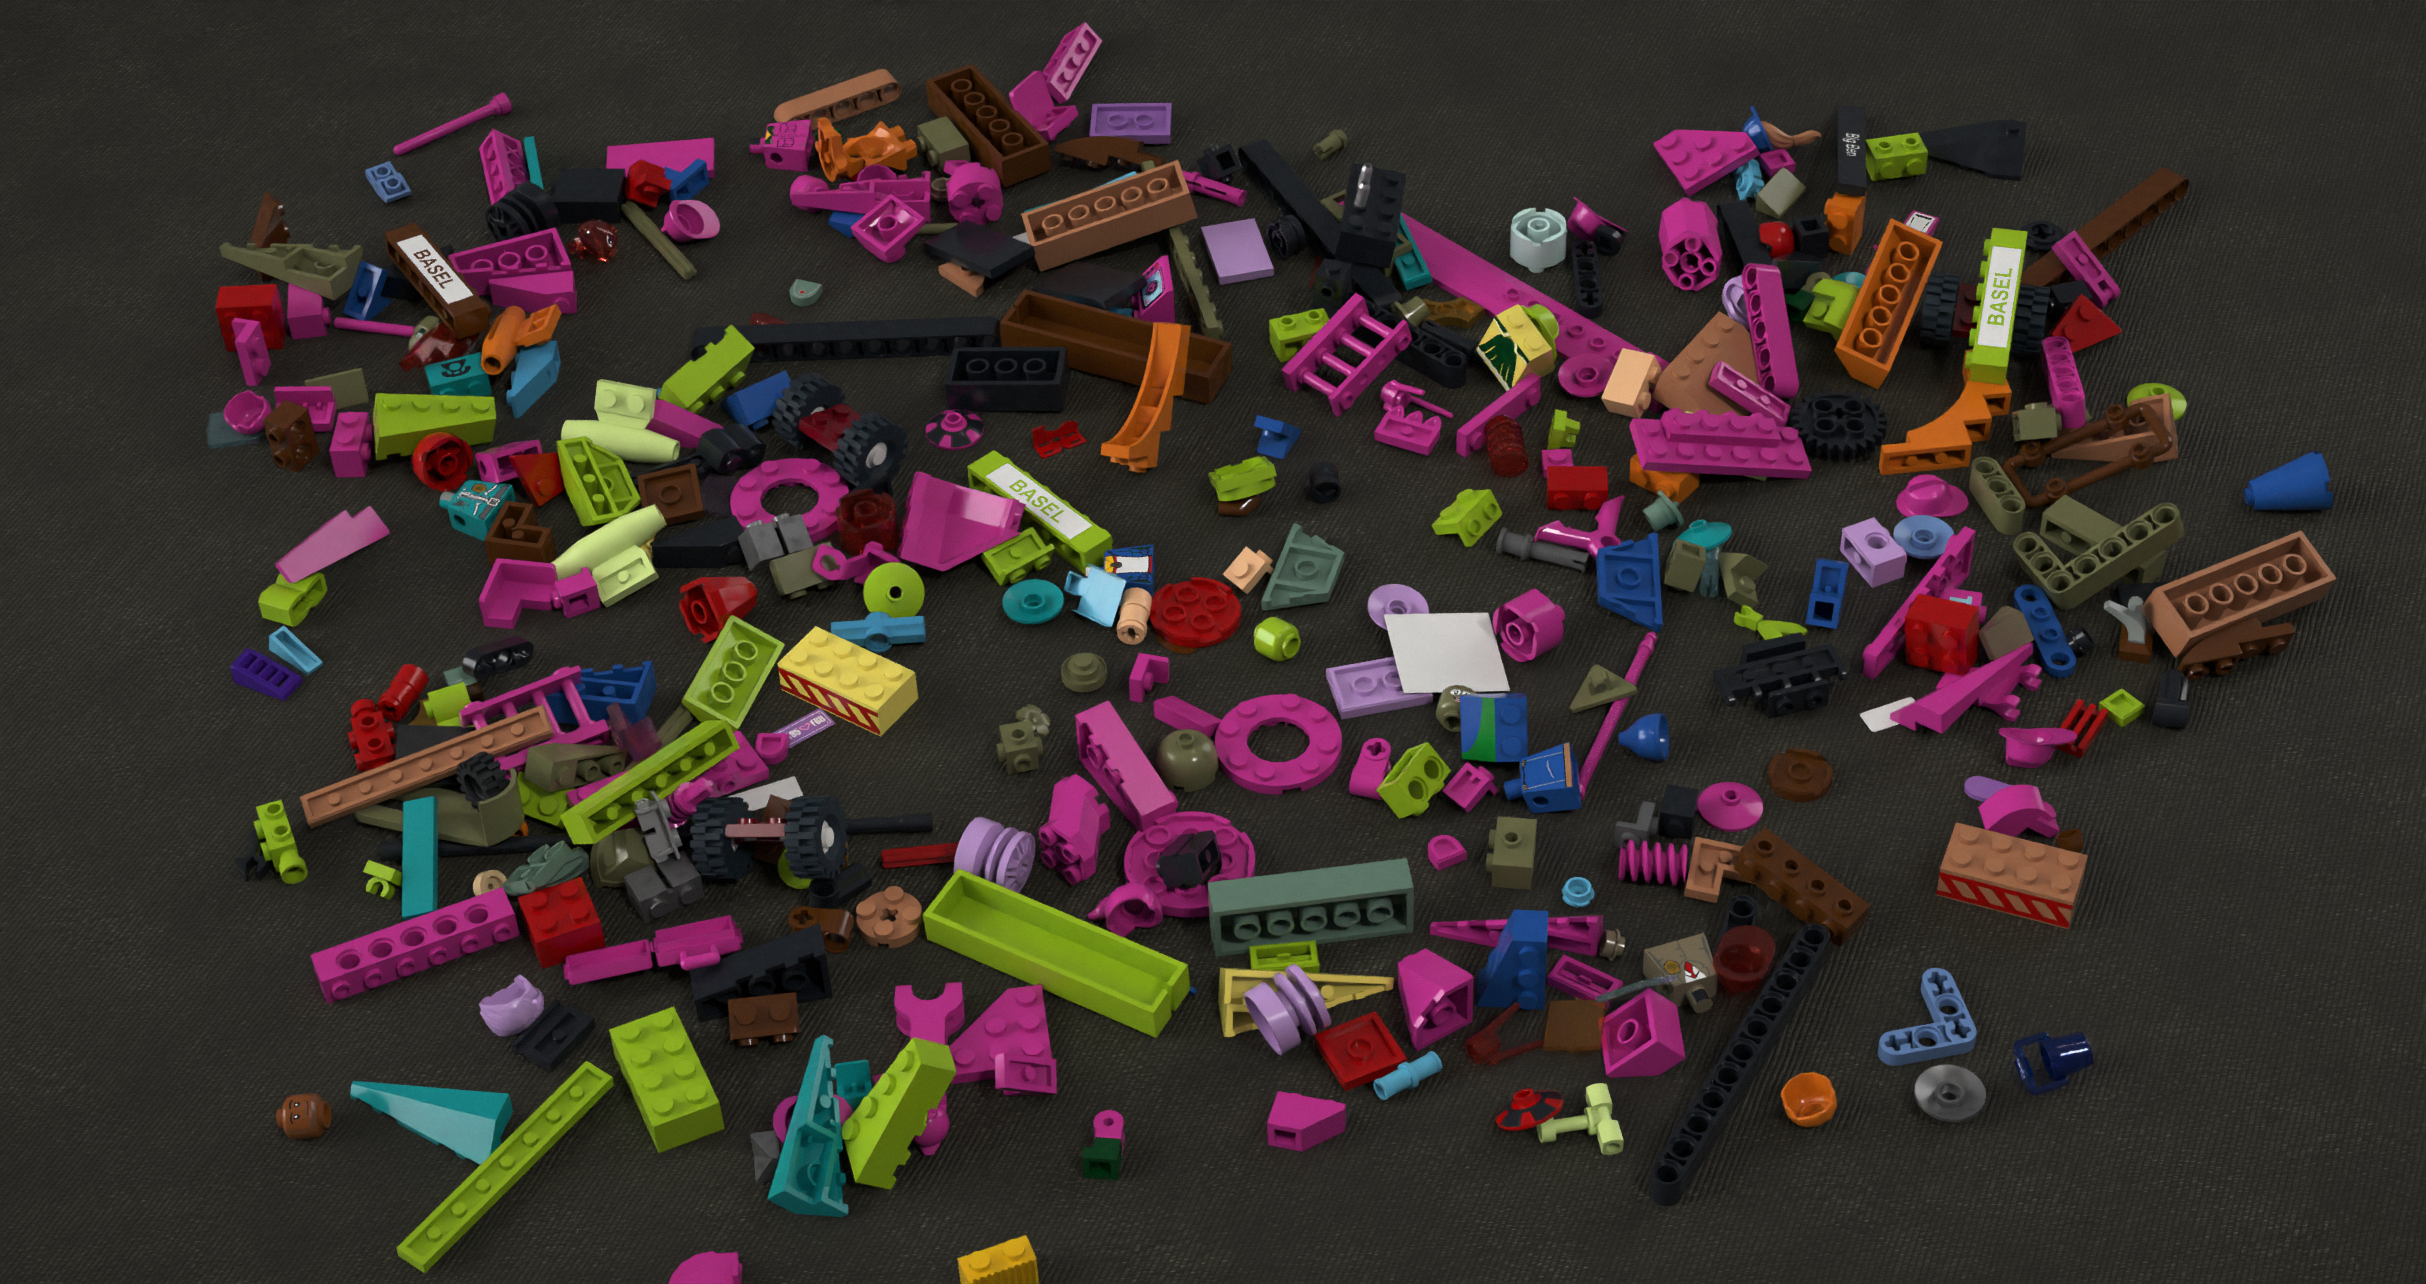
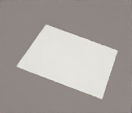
M1488 613L1384 614L1404 693H1442L1444 689L1453 685H1464L1475 692L1510 691Z

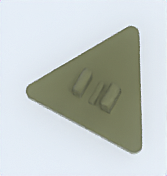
M1597 664L1592 666L1570 706V710L1572 713H1577L1635 695L1638 690L1635 685Z

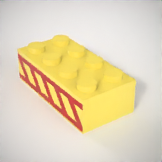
M817 626L777 663L781 690L878 736H882L918 699L914 671Z

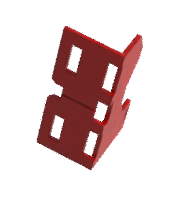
M1066 421L1053 431L1045 430L1044 425L1032 429L1033 447L1042 459L1060 453L1062 448L1071 449L1087 442L1078 431L1077 421ZM1073 432L1075 433V434L1070 435V436H1068V437H1064V436L1067 435V434H1070V433H1073ZM1057 437L1060 438V440H1058V441H1055V442L1052 441V439H1054V438H1057ZM1047 442L1049 443V444H1047V445H1045V446H1042V447H1040V448L1038 447L1039 445H1042V444H1044V443H1047Z

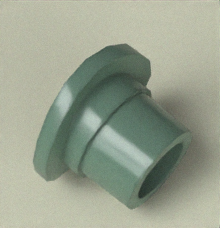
M1662 490L1657 491L1660 497L1653 504L1642 510L1655 532L1669 524L1672 525L1674 523L1677 527L1684 524L1683 517L1677 509L1680 506L1677 500L1672 503Z

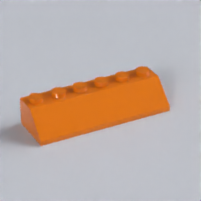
M1892 218L1889 220L1834 349L1852 378L1876 389H1879L1892 367L1943 244L1942 241Z

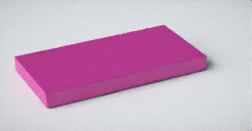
M714 138L607 146L606 169H625L627 177L629 167L642 159L663 168L668 167L682 172L698 158L706 161L709 178H714Z

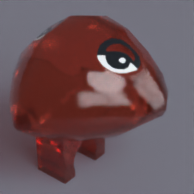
M590 219L579 226L578 236L567 246L571 254L574 255L577 252L581 259H584L591 253L598 260L610 261L617 249V231L607 222Z

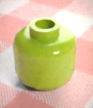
M1267 618L1258 624L1254 630L1256 650L1261 655L1274 661L1283 662L1294 657L1299 650L1301 640L1298 629L1293 624L1280 618Z

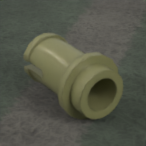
M1332 130L1327 138L1314 145L1315 155L1321 160L1326 159L1336 150H1343L1346 147L1348 138L1342 130Z

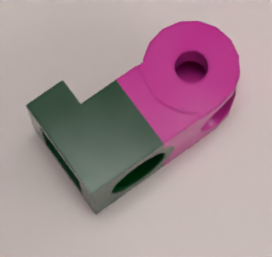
M1105 1110L1098 1113L1093 1120L1094 1147L1083 1148V1178L1119 1180L1125 1144L1123 1133L1124 1121L1118 1112Z

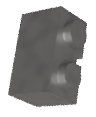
M784 513L774 517L771 522L764 524L762 520L752 522L745 526L746 530L738 537L750 571L768 567L769 561L813 547L801 514L789 516V513Z
M684 850L679 852L680 859L672 855L666 861L657 863L658 868L665 877L663 879L659 878L651 865L624 876L628 898L644 923L662 917L669 912L704 897L701 875Z

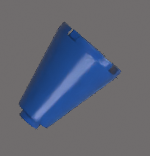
M2318 450L2309 452L2248 481V488L2243 489L2247 506L2252 505L2255 511L2329 510L2333 507L2332 491L2327 492V482H2330L2329 473L2321 453H2318Z

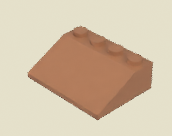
M1719 311L1660 374L1652 398L1670 409L1679 408L1683 413L1686 411L1695 413L1699 410H1708L1710 414L1722 415L1725 412L1734 411L1738 416H1750L1752 412L1710 386L1709 382L1714 365L1720 360L1759 385L1751 334L1743 325Z

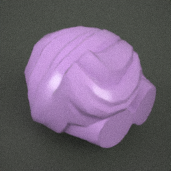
M518 975L514 978V983L506 989H501L491 997L487 996L479 1003L481 1008L480 1014L493 1033L498 1036H512L525 1031L541 1015L544 1010V996L526 978Z

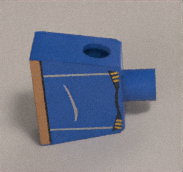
M1569 742L1523 758L1520 761L1521 778L1504 782L1507 799L1510 801L1524 797L1532 813L1582 808L1579 767Z

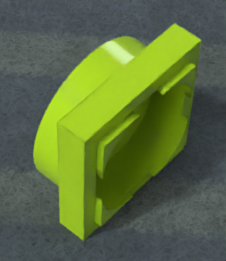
M1257 456L1243 460V463L1231 466L1230 464L1214 469V472H1210L1208 475L1211 485L1216 489L1218 500L1232 501L1250 497L1276 485L1274 477L1277 476L1274 464L1265 456Z

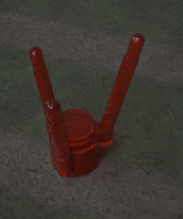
M1518 1002L1510 1005L1486 1028L1464 1042L1468 1055L1477 1064H1482L1487 1060L1489 1065L1493 1066L1500 1060L1544 1045L1543 1040H1537L1498 1053L1501 1042L1494 1031L1519 1009L1520 1004Z

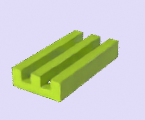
M1316 940L1249 946L1251 969L1285 971L1286 967L1296 964L1303 972L1319 973Z

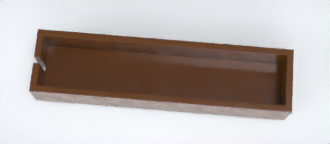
M1024 289L1013 304L1014 308H1010L1000 321L1002 347H1067L1070 368L1138 386L1142 384L1154 325L1152 322ZM1190 332L1183 395L1176 396L1210 404L1233 370L1232 343Z

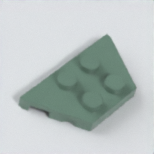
M1293 523L1261 600L1262 610L1328 602L1344 563V552L1333 545H1328L1325 540L1317 535L1312 538L1302 532V526Z

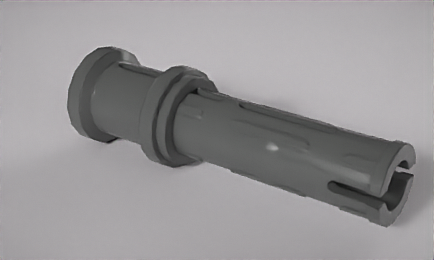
M1505 527L1501 529L1496 546V553L1498 554L1503 552L1520 556L1521 560L1525 561L1535 558L1581 570L1582 572H1586L1589 563H1587V560H1590V553H1583L1541 541L1533 542L1535 537L1532 534L1523 536L1509 532V529Z

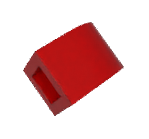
M640 159L629 167L625 185V196L629 200L654 209L657 206L658 198L670 190L672 180L663 177L665 168Z

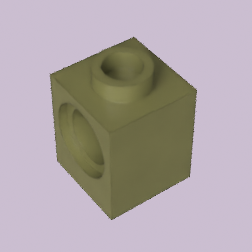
M1676 538L1664 567V584L1678 591L1687 590L1694 592L1706 564L1705 547Z

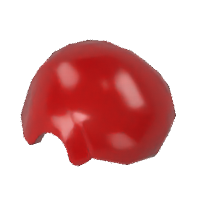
M1775 221L1760 224L1761 242L1772 247V251L1769 253L1770 258L1794 252L1795 237L1791 228L1786 223Z

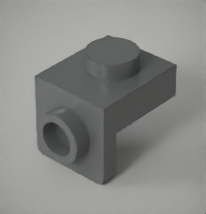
M1642 802L1636 824L1622 821L1616 822L1614 847L1621 849L1622 844V848H1625L1628 841L1633 840L1635 848L1638 850L1642 841H1647V845H1649L1651 836L1657 837L1660 818L1655 817L1656 803Z

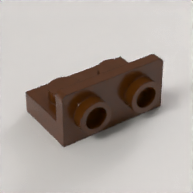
M796 992L728 1000L730 1040L738 1041L739 1047L759 1045V1038L772 1037L773 1043L793 1041V1034H800Z

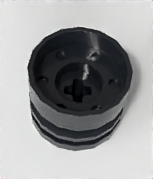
M522 182L506 194V197H502L487 208L485 214L487 226L497 242L555 227L557 229L560 223L559 212L553 200L542 188L531 182Z

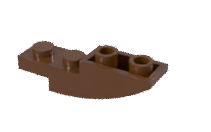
M1121 136L1079 138L1058 144L1054 150L1062 153L1061 158L1077 161L1078 157L1087 160L1086 165L1102 169L1103 165H1111L1113 157H1116V163L1130 166L1131 162L1140 164V170H1143L1142 162L1153 160L1155 167L1162 166L1167 162L1166 158L1142 152L1144 141Z
M2257 617L2233 623L2213 632L2195 645L2182 659L2177 670L2182 671V674L2188 677L2190 681L2210 674H2228L2235 669L2240 658L2249 659L2257 654L2267 652L2277 654L2284 651L2295 634L2291 622L2261 627Z

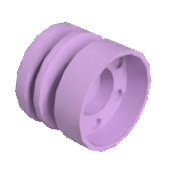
M977 817L969 823L960 839L954 858V873L960 868L1019 893L1032 869L1035 857V839L1031 833L1019 832L1013 827L1004 830V827L998 822L984 817Z
M1296 964L1286 967L1287 978L1279 972L1274 975L1277 992L1268 984L1262 982L1245 992L1243 996L1258 1029L1272 1049L1281 1056L1300 1045L1301 1039L1298 1027L1308 1036L1313 1037L1317 1033L1315 1024L1322 1030L1331 1026L1330 1015L1320 991Z

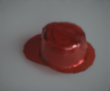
M1744 925L1727 931L1714 955L1713 966L1718 974V979L1723 986L1729 989L1730 996L1735 997L1737 992L1754 990L1761 983L1773 959L1776 945L1773 938L1761 928Z

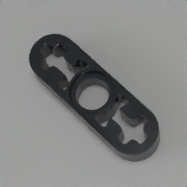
M519 636L475 647L466 654L462 669L464 673L476 679H484L525 666L530 661L534 647L530 641Z

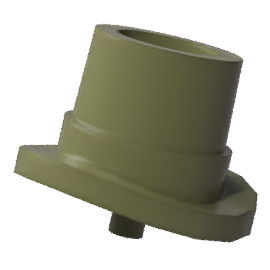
M1418 296L1413 297L1406 303L1400 304L1394 301L1391 304L1392 314L1416 327L1430 316L1428 307Z

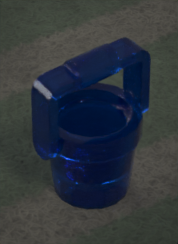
M2048 1031L2016 1041L2012 1049L2016 1058L2013 1062L2021 1081H2025L2032 1095H2039L2069 1084L2067 1076L2094 1064L2090 1045L2082 1031L2053 1038L2050 1037ZM2038 1042L2044 1066L2053 1081L2039 1087L2034 1082V1074L2027 1057H2024L2021 1047Z

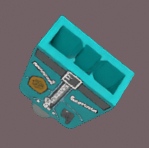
M468 480L457 493L444 491L440 497L439 505L441 508L448 510L451 526L454 529L484 541L504 502H516L513 485Z

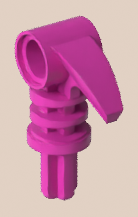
M702 777L694 783H682L672 794L665 797L672 817L667 818L670 829L679 828L688 821V817L698 813L696 810L697 805L702 804V801L713 793L712 786L714 784L711 780L707 781Z

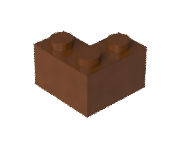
M505 501L484 539L489 566L493 567L496 558L542 563L553 562L557 553L552 529L538 526L534 505Z

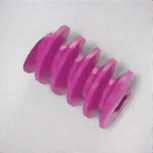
M1629 840L1625 848H1622L1621 844L1618 878L1623 881L1627 872H1630L1632 882H1637L1640 873H1643L1646 883H1650L1654 874H1656L1659 884L1664 883L1667 875L1670 876L1672 885H1677L1680 877H1683L1685 882L1687 845L1682 844L1679 852L1676 853L1673 843H1669L1666 851L1662 852L1660 842H1656L1652 851H1649L1647 841H1642L1639 849L1636 850L1634 841Z

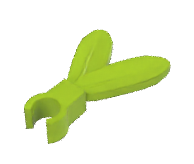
M1742 605L1741 613L1735 612L1734 623L1736 625L1747 627L1755 632L1758 630L1765 640L1799 632L1803 636L1807 634V629L1796 623L1763 620V615L1753 611L1751 607Z

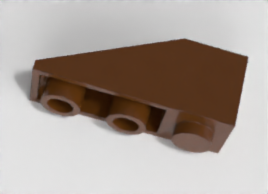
M269 191L264 194L250 239V243H256L258 248H270L272 243L288 244L287 238L290 237L288 227L281 219V216L285 215L280 200H274ZM256 270L263 282L275 278Z

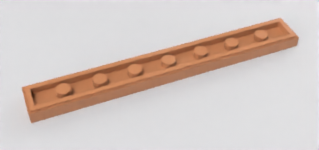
M537 706L300 796L308 825L312 829L454 775L459 763L481 751L487 752L488 755H493L495 759L551 738L555 734L545 706Z

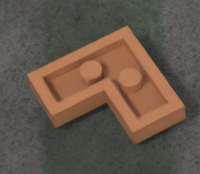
M1695 837L1684 896L1717 903L1722 877L1754 884L1744 879L1734 869L1740 849L1743 846Z

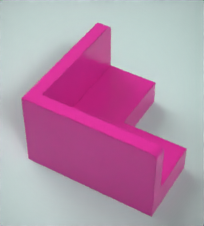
M496 558L479 597L484 626L514 629L522 608L552 611L554 604L550 592L556 590L554 582L558 581L556 566L553 563Z

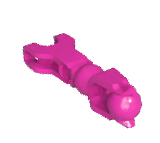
M962 982L946 983L943 994L932 1000H921L914 996L912 985H899L895 987L894 1005L897 1012V1028L903 1034L909 1036L910 1040L915 1037L948 1045L950 1035L957 1032L964 1025L965 1013ZM946 1092L937 1108L929 1109L927 1126L922 1135H915L912 1139L913 1142L918 1144L925 1155H934L941 1141L947 1136L950 1121L947 1115Z

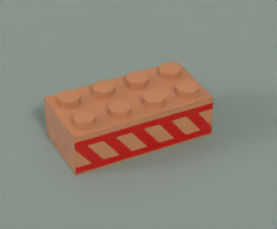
M1956 822L1940 868L1936 895L2069 929L2083 883L2088 855Z

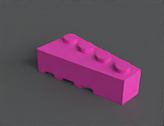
M556 227L448 255L455 270L463 274L467 284L476 289L478 296L491 295L489 279L572 271L570 260Z
M1109 700L1075 715L1079 761L1137 832L1139 830L1143 832L1154 825V820L1159 817L1176 813L1178 802L1174 793L1167 789Z

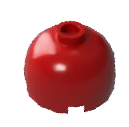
M434 432L426 435L417 443L412 455L413 471L417 478L426 486L440 492L451 491L460 486L468 477L465 474L468 465L472 467L473 464L472 450L468 443L449 432Z

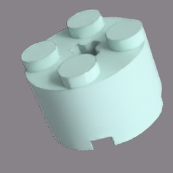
M1529 208L1517 213L1513 217L1511 225V258L1520 265L1528 267L1529 271L1534 273H1540L1545 268L1563 261L1566 257L1567 228L1565 218L1560 213L1546 208L1545 212H1536V208Z

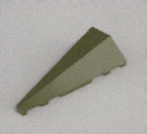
M226 242L220 246V251L224 258L332 300H336L352 288L363 254V249L360 245H354L351 250H340L338 245H330L329 249H317L312 244L272 243L270 248H258L256 243H248L246 248H238Z

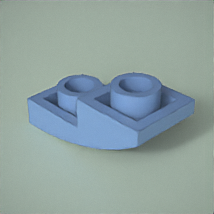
M390 161L365 170L369 183L385 203L412 194L400 172H396Z

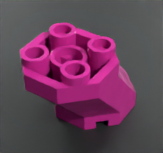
M1683 197L1662 211L1658 234L1663 253L1662 268L1673 285L1683 290L1698 291L1716 280L1719 276L1722 250L1717 232L1718 220L1706 202H1695Z
M1077 774L1071 775L1069 778L1068 776L1064 777L1054 784L1049 821L1040 827L1038 832L1040 846L1043 850L1040 854L1042 861L1048 868H1055L1071 885H1076L1080 881L1088 879L1096 872L1101 834L1110 828L1109 809L1106 804L1102 803L1099 806L1095 800V797L1099 795L1095 787Z

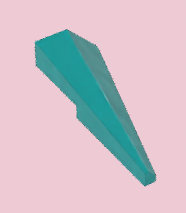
M826 1035L815 1039L768 1200L795 1214L844 1217L848 1215V1205L843 1204L842 1186L846 1183L845 1173L840 1171L839 1153L843 1150L839 1100L834 1098L832 1083L836 1078V1068L831 1067L829 1049L833 1046V1039Z
M353 1081L350 1096L353 1100L360 1099L372 1106L375 1112L388 1114L395 1118L399 1125L436 1145L443 1144L454 1150L461 1159L465 1160L468 1158L479 1164V1166L502 1144L501 1136L513 1113L510 1096L507 1093Z

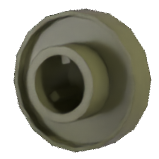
M1092 653L1072 655L1061 666L1062 682L1070 690L1080 693L1097 690L1104 685L1107 679L1106 663L1101 657Z

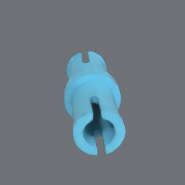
M1430 1051L1410 1063L1403 1062L1397 1066V1070L1374 1080L1375 1092L1380 1099L1387 1100L1392 1095L1406 1088L1411 1090L1419 1085V1081L1440 1072L1442 1069L1441 1060L1435 1052Z

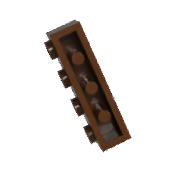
M1764 827L1740 849L1734 869L1744 879L1751 881L1766 892L1771 899L1778 901L1790 910L1798 919L1803 920L1807 924L1816 923L1826 927L1830 934V941L1839 948L1864 925L1871 905Z

